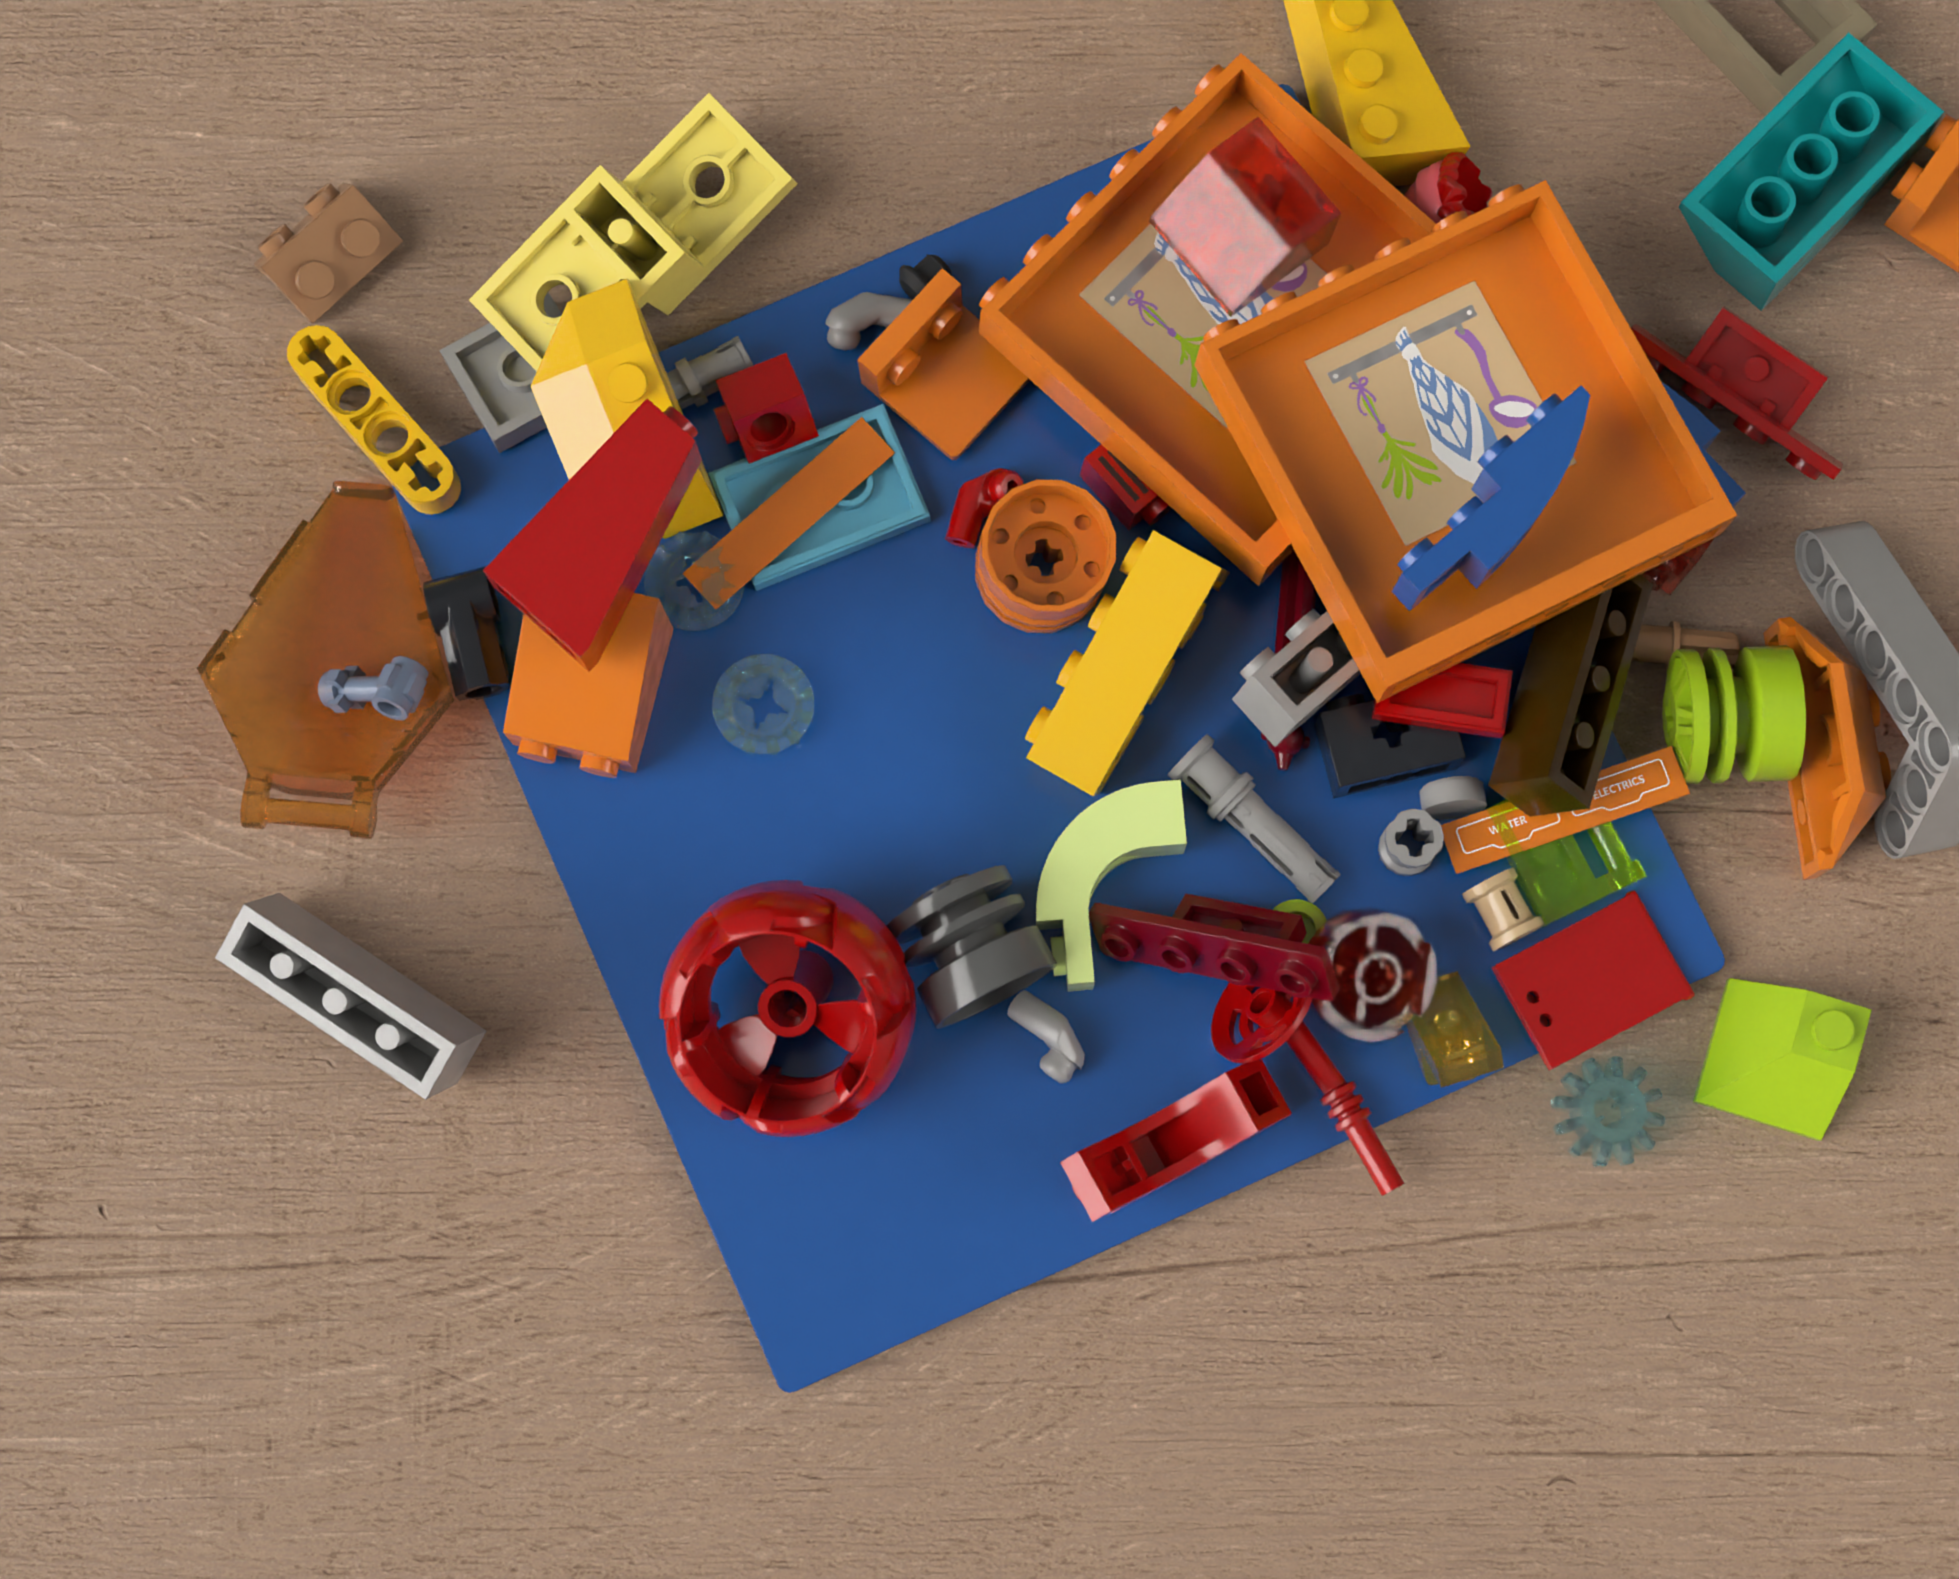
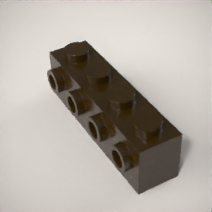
M1641 574L1535 627L1505 727V734L1502 737L1488 786L1529 817L1590 809L1653 584Z

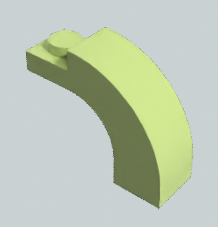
M1181 780L1137 784L1106 795L1081 812L1065 828L1051 849L1038 885L1036 926H1038L1039 930L1062 928L1063 936L1050 937L1051 953L1057 962L1056 968L1053 969L1054 976L1066 975L1068 992L1093 990L1094 988L1089 904L1101 880L1117 866L1133 859L1184 854L1187 838Z

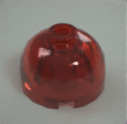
M1371 907L1343 910L1324 922L1307 943L1322 946L1328 950L1339 987L1336 997L1331 1002L1313 998L1310 1005L1312 1010L1334 1030L1347 1037L1369 1043L1394 1039L1405 1032L1399 1029L1400 1027L1407 1024L1414 1014L1421 1017L1430 1005L1437 983L1436 955L1431 944L1424 941L1420 931L1416 929L1419 928L1410 919L1398 914Z

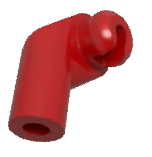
M998 468L966 481L958 491L945 540L960 547L975 548L983 519L989 516L992 507L1012 488L1024 484L1021 476L1013 470Z

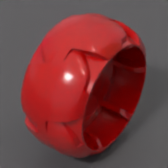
M775 880L752 884L735 890L712 904L693 923L678 943L665 969L659 997V1019H663L666 1049L672 1066L688 1091L709 1111L723 1120L732 1121L740 1118L746 1125L758 1133L779 1137H795L820 1133L854 1119L862 1109L879 1099L896 1076L910 1045L916 1018V994L914 982L904 963L905 954L886 924L871 909L859 900L837 889L804 886L801 880ZM809 942L838 958L852 972L862 987L857 998L858 1000L825 1003L833 986L831 967L819 954L800 950V947L806 949ZM739 946L743 957L767 985L758 1001L759 1014L738 1019L718 1028L717 1022L721 1017L718 1003L711 1001L713 981L719 966ZM813 1024L827 1037L849 1052L842 1065L818 1077L805 1078L781 1075L782 1067L772 1064L768 1070L765 1069L772 1055L778 1035L782 1037L799 1036L808 1031Z

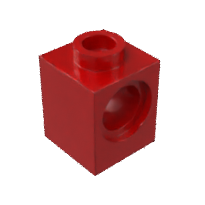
M786 353L715 380L724 405L713 410L725 441L728 445L739 440L749 464L819 437L804 391Z

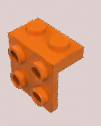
M1946 114L1924 145L1934 152L1923 168L1913 162L1891 192V195L1899 199L1900 202L1884 225L1959 273V118L1956 120Z

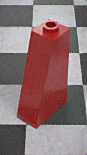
M648 398L483 570L497 591L588 672L598 664L702 461L697 443L693 439L698 434L693 424L674 407L669 406L662 412Z

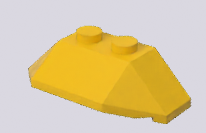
M628 278L567 302L530 387L567 476L570 479L647 398L662 412L669 406H672L681 414L683 413ZM702 461L662 538L672 537L724 516Z

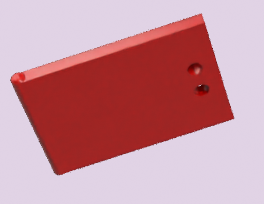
M1635 890L1627 892L1624 898L1491 968L1549 1071L1679 1001L1692 999L1695 995Z

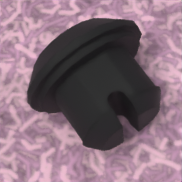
M927 254L914 268L902 265L899 269V282L905 293L911 299H914L942 268L951 276L952 271L939 256Z

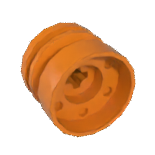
M1036 479L1012 488L992 507L982 530L975 554V581L984 604L1003 623L1026 633H1054L1077 624L1095 607L1116 561V532L1107 510L1087 490L1064 480ZM1035 553H1042L1045 562H1056L1049 576H1041L1038 566H1029Z

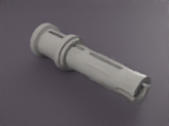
M1206 734L1171 769L1167 776L1172 780L1181 779L1208 805L1206 813L1213 820L1216 818L1221 822L1225 818L1313 904L1334 883L1341 873L1315 852L1283 818L1264 802L1253 790L1256 786L1252 782L1254 778L1248 772L1239 774L1212 747L1214 739Z

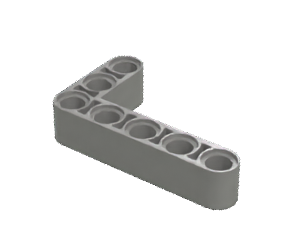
M1857 521L1801 532L1795 545V561L1802 580L1909 743V747L1885 792L1886 798L1875 814V832L1880 847L1887 856L1893 859L1955 847L1959 843V653L1876 530L1868 522Z

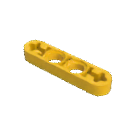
M314 325L307 326L298 331L288 344L287 359L306 388L414 509L420 513L432 515L442 513L451 508L458 500L461 483L445 454L333 330L325 326ZM318 349L321 353H326L330 362L337 370L330 378H328L317 362L310 360L308 355L313 350ZM359 385L370 389L371 396L369 401L361 409L346 411L340 408V398L347 389ZM393 427L404 428L408 431L406 444L400 450L394 453H383L377 450L376 443L383 431ZM417 460L431 477L438 478L441 484L438 489L431 492L427 487H422L415 473L410 468Z

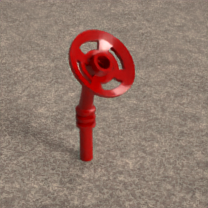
M1229 982L1216 1005L1212 1018L1211 1037L1217 1052L1233 1063L1245 1064L1268 1056L1287 1042L1324 1094L1320 1099L1322 1106H1331L1327 1113L1329 1118H1337L1339 1120L1334 1127L1337 1132L1345 1131L1381 1196L1404 1185L1403 1179L1368 1120L1372 1112L1369 1107L1361 1108L1360 1105L1364 1101L1361 1094H1353L1357 1087L1354 1081L1346 1082L1303 1021L1313 998L1293 996V1002H1291L1292 996L1285 992L1259 988L1252 993L1251 991L1256 986L1235 985ZM1240 1013L1239 1031L1244 1040L1236 1043L1234 1028L1237 1015ZM1254 1023H1256L1259 1026V1028L1255 1031L1253 1029ZM1271 1041L1270 1043L1262 1046L1264 1042Z

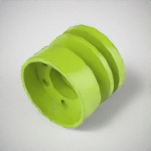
M1787 645L1744 647L1738 653L1733 674L1727 656L1720 648H1709L1703 654L1702 660L1699 653L1694 649H1676L1671 655L1663 696V731L1667 747L1672 746L1686 784H1698L1703 779L1705 773L1712 783H1724L1729 779L1735 757L1742 776L1748 782L1791 781L1798 775L1803 761L1806 740V704L1800 664L1792 648Z

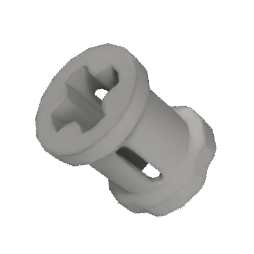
M1409 809L1401 811L1395 820L1389 823L1379 838L1378 851L1381 861L1387 869L1397 875L1413 876L1420 874L1430 866L1435 855L1443 848L1444 834L1442 827L1438 821L1434 820L1424 810ZM1406 829L1412 830L1414 840L1425 842V845L1422 846L1415 857L1409 856V850L1406 845L1396 844V841L1400 839Z

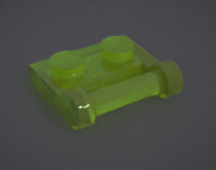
M1506 799L1487 809L1511 855L1506 858L1511 868H1515L1518 874L1517 880L1536 916H1541L1545 923L1543 928L1607 896L1628 888L1647 877L1639 860L1632 861L1611 821L1586 830L1609 872L1595 878L1573 835L1523 851L1505 817V814L1517 809V807Z

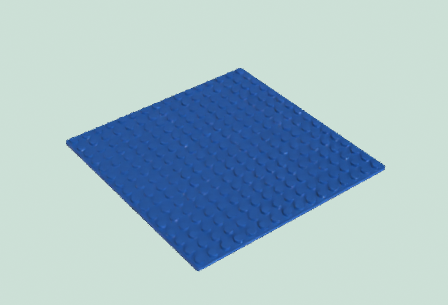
M1286 84L1278 85L1300 104L1292 87ZM1152 140L1133 148L1140 153ZM1131 149L658 352L666 373L676 369L675 362L686 358L689 362L718 348V346L736 336L742 342L753 365L786 353L804 391L817 430L884 404L930 514L931 522L758 591L755 590L753 582L750 580L717 610L712 607L682 573L731 531L725 514L720 518L672 537L662 538L634 593L659 598L674 629L636 773L618 770L616 778H608L579 769L581 761L557 755L554 764L524 758L517 754L519 746L513 745L503 733L511 688L500 692L499 695L484 698L775 1380L784 1392L791 1393L805 1388L1349 1140L1345 1131L1337 1132L1334 1126L1339 1120L1337 1118L1330 1119L1327 1114L1331 1106H1322L1320 1099L1324 1094L1287 1042H1285L1274 1052L1262 1058V1061L1291 1110L1292 1115L1158 1190L1092 1222L1084 1205L1075 1195L1072 1184L1060 1162L1074 1153L1155 1114L1223 1073L1242 1064L1233 1063L1220 1055L1215 1049L1211 1037L1213 1014L1223 991L1229 984L1228 981L1193 973H1177L1168 968L1135 961L1123 962L1106 956L1100 950L1090 920L1095 980L1093 990L1068 992L1066 975L1054 976L1053 970L1022 990L1030 992L1063 1014L1069 1021L1085 1053L1082 1070L1076 1068L1069 1082L1060 1084L1043 1072L1040 1068V1060L1048 1053L1050 1048L1039 1037L1008 1017L1009 1006L1020 992L963 1021L936 1029L917 992V987L928 976L938 970L935 962H931L922 966L907 968L914 982L916 994V1018L910 1045L896 1076L879 1099L862 1109L854 1119L820 1133L795 1137H779L758 1133L746 1125L740 1118L732 1121L723 1120L704 1107L688 1091L675 1072L666 1049L663 1019H659V997L665 969L680 940L693 923L712 904L735 890L766 881L801 880L804 886L834 888L852 896L871 909L887 925L893 918L908 909L918 897L932 888L963 874H974L994 866L1005 865L1013 879L1012 884L1003 893L992 899L991 902L1009 895L1021 894L1025 906L1010 921L1005 923L1004 927L1008 933L1019 928L1036 926V901L1041 873L1051 849L1065 828L1081 812L1106 795L1137 784L1172 780L1167 774L1200 739L1208 734L1214 739L1212 747L1239 774L1248 772L1254 778L1252 782L1256 786L1253 790L1264 802L1283 818L1315 852L1341 873L1334 883L1313 903L1322 911L1328 922L1329 937L1325 948L1329 952L1339 991L1331 1002L1313 998L1303 1021L1346 1082L1354 1081L1357 1087L1353 1094H1361L1364 1098L1360 1106L1361 1108L1369 1107L1372 1112L1368 1120L1373 1128L1538 1054L1539 1052L1491 968L1624 898L1625 894L1631 890H1635L1689 984L1718 972L1722 969L1725 962L1723 952L1651 808L1459 874L1455 872L1444 840L1441 851L1435 855L1430 866L1420 874L1402 876L1387 869L1380 859L1378 851L1379 838L1389 823L1394 821L1401 811L1409 809L1422 810L1419 791L1427 783L1447 777L1471 776L1478 778L1484 783L1487 807L1484 810L1509 802L1488 786L1502 738L1459 732L1466 758L1456 770L1333 799L1314 727L1319 714L1328 711L1325 704L1301 725L1304 735L1310 738L1309 747L1301 749L1299 753L1294 755L1288 770H1278L1275 754L1269 749L1267 741L1261 738V731L1235 704L1232 698L1246 682L1240 674L1241 670L1267 647L1275 653L1282 563L1258 586L1174 509H1171L1164 517L1151 526L1143 519L1129 531L1080 477L1084 458L1101 443L1031 380L957 460H951L861 384L857 359L887 327L872 325L860 331V342L853 350L836 349L828 343L827 332L829 326L825 322L831 309L863 292L911 299L900 285L899 269L902 265L914 268L927 254L939 256L952 271V277L961 283L963 306L980 320V310L982 308L979 306V303L987 290L1002 277H1005L1008 281L1014 278L1026 266L1023 263V259L1036 241L1045 234H1049L1054 238L1069 223L1066 217L1075 203L1089 191L1097 195L1112 181L1109 175L1116 163ZM719 390L707 396L708 402L697 408L696 404L693 403L682 409L683 415L698 431V434L693 439L697 443L707 474L746 458L739 440L727 445L713 409L724 405ZM547 427L501 453L498 452L485 428H482L438 447L449 459L461 483L458 500L451 508L442 513L432 515L420 513L405 500L393 485L392 487L430 576L434 580L487 567L568 482L569 478ZM418 460L410 467L422 487L425 486L433 492L441 485L438 478L431 477ZM998 468L1017 472L1023 479L1024 484L1036 479L1064 480L1087 490L1107 510L1116 532V561L1095 607L1077 624L1054 633H1026L1003 623L984 604L975 581V554L988 517L983 519L975 548L960 547L945 540L958 491L966 481ZM1154 530L1230 573L1219 591L1213 588L1210 590L1204 601L1207 606L1198 628L1182 649L1178 647L1172 658L1175 660V664L1171 674L1152 704L1149 705L1147 703L1141 713L1144 716L1142 723L1101 793L1091 796L1027 759L1026 757L1033 744L1025 740V736L1040 709L1045 706L1053 710L1065 688L1058 685L1056 681L1072 652L1077 650L1084 654L1092 641L1096 631L1088 628V624L1098 604L1106 593L1116 598L1128 575L1119 571L1130 547L1137 537L1148 541ZM1035 553L1029 566H1038L1041 576H1049L1056 562H1045L1042 553ZM495 589L501 615V621L496 622L506 658L510 682L512 683L523 613ZM1316 592L1315 610L1322 616L1327 609ZM1536 626L1460 662L1513 671L1506 724ZM1360 674L1330 701L1353 694H1363L1365 702L1375 700L1362 674ZM1381 723L1373 738H1385L1389 748L1394 747L1401 736V731L1389 732L1386 723ZM1611 731L1601 770L1627 761L1613 731ZM1181 780L1187 838L1184 854L1137 858L1117 866L1096 887L1090 900L1089 910L1097 902L1172 917L1186 893L1271 910L1287 900H1308L1285 875L1281 874L1225 818L1221 822L1216 818L1213 820L1206 813L1208 805ZM1455 818V819H1443V820L1434 819V820L1438 821V822L1440 823V825H1442V824H1445V823H1448V822H1451V821H1454V820H1457V819H1460V818ZM1406 829L1400 839L1396 841V844L1406 845L1409 850V856L1415 857L1422 846L1425 845V842L1414 840L1412 830ZM1514 867L1518 874L1517 879L1514 881L1532 915L1541 916L1545 925L1520 940L1493 952L1488 944L1492 936L1475 904L1466 903L1462 894L1486 879ZM1062 928L1040 930L1050 951V937L1063 936ZM922 937L899 944L902 951L905 952L910 946L921 940ZM809 942L806 949L800 947V950L819 954L831 967L833 986L825 1003L858 1000L857 998L862 987L852 972L838 958ZM739 946L719 966L713 981L711 1001L718 1003L721 1017L717 1022L718 1028L738 1019L759 1014L758 1001L767 985L743 957ZM1255 987L1251 992L1254 993L1261 987ZM1240 1013L1237 1015L1234 1028L1236 1043L1244 1040L1239 1031ZM1254 1023L1253 1029L1255 1031L1259 1028V1026L1256 1023ZM813 1024L808 1031L799 1036L782 1037L778 1035L772 1055L765 1069L768 1070L772 1064L782 1067L781 1075L805 1078L818 1077L842 1065L849 1052L827 1037ZM1271 1041L1264 1042L1262 1046L1270 1043Z

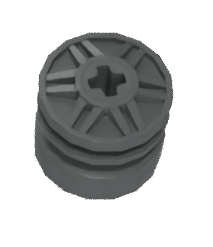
M1005 865L994 866L974 874H963L932 888L918 897L908 909L893 918L886 925L896 938L898 944H904L922 937L921 940L904 952L906 968L922 966L931 962H935L938 970L928 976L917 987V992L936 1029L963 1021L1008 999L1046 976L1057 966V962L1038 926L1019 928L1007 933L1004 924L1010 921L1025 906L1021 894L1009 895L991 902L992 899L1003 893L1012 884L1013 879Z

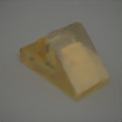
M1458 971L1396 990L1397 999L1411 1041L1428 1085L1439 1084L1442 1088L1504 1068L1501 1047Z

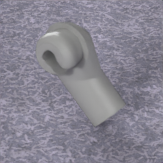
M863 292L831 309L825 322L829 326L827 332L828 343L836 349L853 350L860 342V331L872 325L888 327L913 299L871 292Z
M1024 990L1017 994L1009 1006L1008 1017L1039 1037L1050 1048L1048 1053L1040 1060V1068L1043 1072L1060 1084L1069 1082L1076 1068L1082 1070L1085 1053L1069 1021L1063 1014L1030 992Z

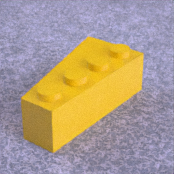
M1283 0L1312 115L1391 185L1413 184L1417 173L1421 169L1437 161L1444 160L1451 152H1463L1466 154L1471 146L1393 0Z
M1154 530L1148 541L1137 537L1130 547L1119 571L1128 575L1116 598L1106 593L1098 604L1088 624V628L1096 631L1092 641L1084 654L1077 650L1072 652L1056 681L1058 685L1065 688L1053 710L1045 706L1040 709L1025 736V740L1033 744L1026 757L1027 759L1091 796L1101 793L1144 718L1141 713L1147 703L1149 705L1152 704L1171 674L1175 664V660L1172 658L1178 647L1182 649L1198 628L1204 617L1203 613L1207 606L1204 601L1210 590L1213 588L1219 591L1230 573Z

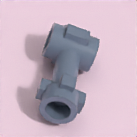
M396 656L390 664H385L380 676H366V673L359 666H346L344 670L329 669L319 680L318 695L321 702L335 713H347L349 708L364 709L366 703L371 702L372 706L382 715L394 720H405L409 713L415 712L425 692L423 689L427 683L428 671L417 661L404 656Z

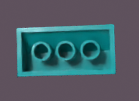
M1848 32L1680 202L1679 209L1713 270L1762 311L1920 150L1929 139L1944 111Z

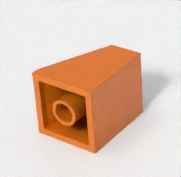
M638 593L633 594L598 664L590 672L523 614L503 733L513 745L519 746L518 755L548 764H554L557 755L580 760L579 769L608 778H616L618 770L636 773L674 629L659 598Z

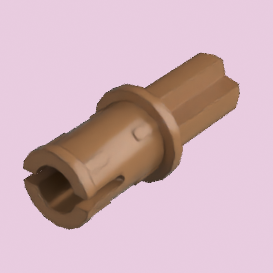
M1671 621L1669 626L1642 624L1632 661L1665 664V669L1667 670L1671 655L1676 649H1694L1699 653L1702 660L1703 654L1709 648H1720L1725 652L1731 669H1734L1738 653L1740 652V641L1738 636L1731 632L1681 628L1679 621Z

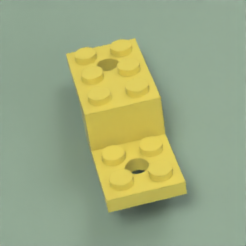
M708 93L623 181L599 165L469 301L537 372L561 316L556 318L548 317L545 312L544 299L551 288L557 285H567L571 290L572 300L628 278L640 309L648 302L661 312L669 315L798 183ZM709 167L721 168L725 178L721 191L714 197H699L695 188L699 174Z

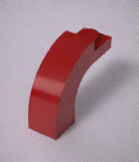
M1260 1059L1242 1064L1223 1073L1155 1114L1074 1153L1060 1163L1072 1184L1075 1195L1082 1202L1092 1222L1202 1166L1292 1115V1112L1264 1062Z

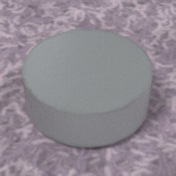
M1471 776L1438 779L1427 783L1419 791L1421 809L1428 812L1433 819L1443 820L1466 817L1480 812L1487 807L1484 783L1478 778Z

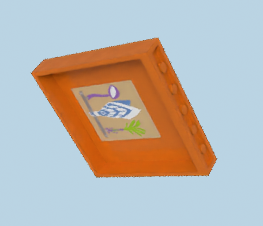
M1240 53L1225 69L1220 64L1214 66L1197 85L1194 92L1197 97L1183 110L1177 106L1170 109L1152 132L1154 139L1140 153L1133 148L1116 163L1109 175L1112 181L1097 195L1092 191L1084 194L1069 211L1066 217L1069 223L1054 238L1049 234H1045L1036 241L1023 259V263L1026 266L1014 278L1008 281L1005 277H1002L987 290L979 303V306L982 308L980 310L979 334L1256 585L1260 586L1294 549L1281 522L1273 512L1194 366L1200 343L1204 342V335L1215 326L1231 319H1237L1239 324H1242L1261 315L1260 311L1263 306L1274 298L1288 292H1295L1296 296L1299 297L1319 287L1318 282L1331 271L1345 265H1352L1354 270L1375 261V255L1381 249L1396 240L1409 238L1411 243L1432 234L1431 230L1436 223L1247 57Z
M1546 180L1527 189H1524L1522 184L1513 185L1495 195L1488 202L1489 207L1470 216L1465 211L1451 214L1432 228V234L1411 243L1409 238L1396 240L1381 249L1375 255V261L1354 270L1352 265L1339 267L1325 275L1318 282V288L1299 297L1296 296L1295 292L1282 294L1263 306L1260 311L1261 315L1242 324H1239L1237 319L1225 321L1209 330L1203 337L1204 342L1200 343L1194 366L1273 512L1281 522L1293 549L1377 703L1721 535L1738 516ZM1582 385L1590 394L1584 427L1573 458L1558 488L1525 538L1506 561L1477 589L1457 570L1409 611L1392 593L1403 572L1397 566L1399 561L1423 539L1428 538L1435 545L1452 531L1447 521L1467 501L1477 496L1471 490L1483 469L1477 461L1494 443L1505 435H1508L1515 442L1531 428L1526 419L1547 398L1556 393L1564 400Z

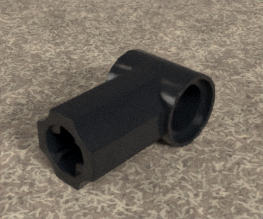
M486 566L423 582L428 613L435 633L438 637L442 638L455 697L459 701L468 699L480 700L499 695L500 692L511 688L506 658L496 622L501 621L499 604L495 588L483 572Z

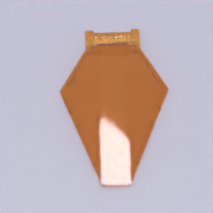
M335 481L333 482L332 491L309 522L304 519L300 522L249 594L252 603L231 632L226 629L223 630L198 665L197 670L247 769L240 808V820L243 828L264 829L268 823L349 831L352 838L372 839L377 823L379 793L451 706L454 699L394 489L383 484ZM396 656H404L417 661L428 671L427 683L423 689L425 692L415 712L409 713L405 720H394L382 715L372 706L371 702H367L364 709L349 708L347 713H335L321 702L318 695L319 680L329 669L344 670L346 666H359L366 673V676H380L385 664H390ZM272 788L289 795L352 800V804L269 798Z

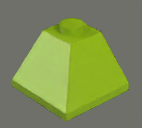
M1732 978L1727 979L1693 1102L1821 1141L1855 1074L1872 1009L1806 989Z

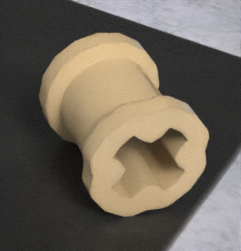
M1514 867L1486 879L1462 894L1466 903L1475 904L1492 936L1488 944L1493 952L1520 940L1545 925L1541 916L1532 915L1514 881L1517 879L1518 874Z

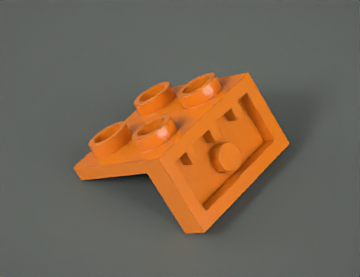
M942 268L857 361L861 384L949 459L957 460L1025 387L1030 379L979 334L980 320L962 304L961 283Z

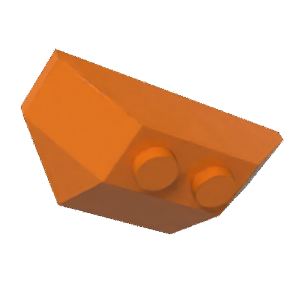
M1792 617L1778 618L1763 635L1765 646L1787 645L1794 650L1800 664L1804 684L1806 740L1803 761L1798 775L1787 782L1803 880L1818 878L1831 870L1885 800V790H1887L1891 782V770L1886 753L1883 751L1878 752L1874 727H1878L1880 723L1878 696L1873 689L1868 690L1866 677L1862 670Z

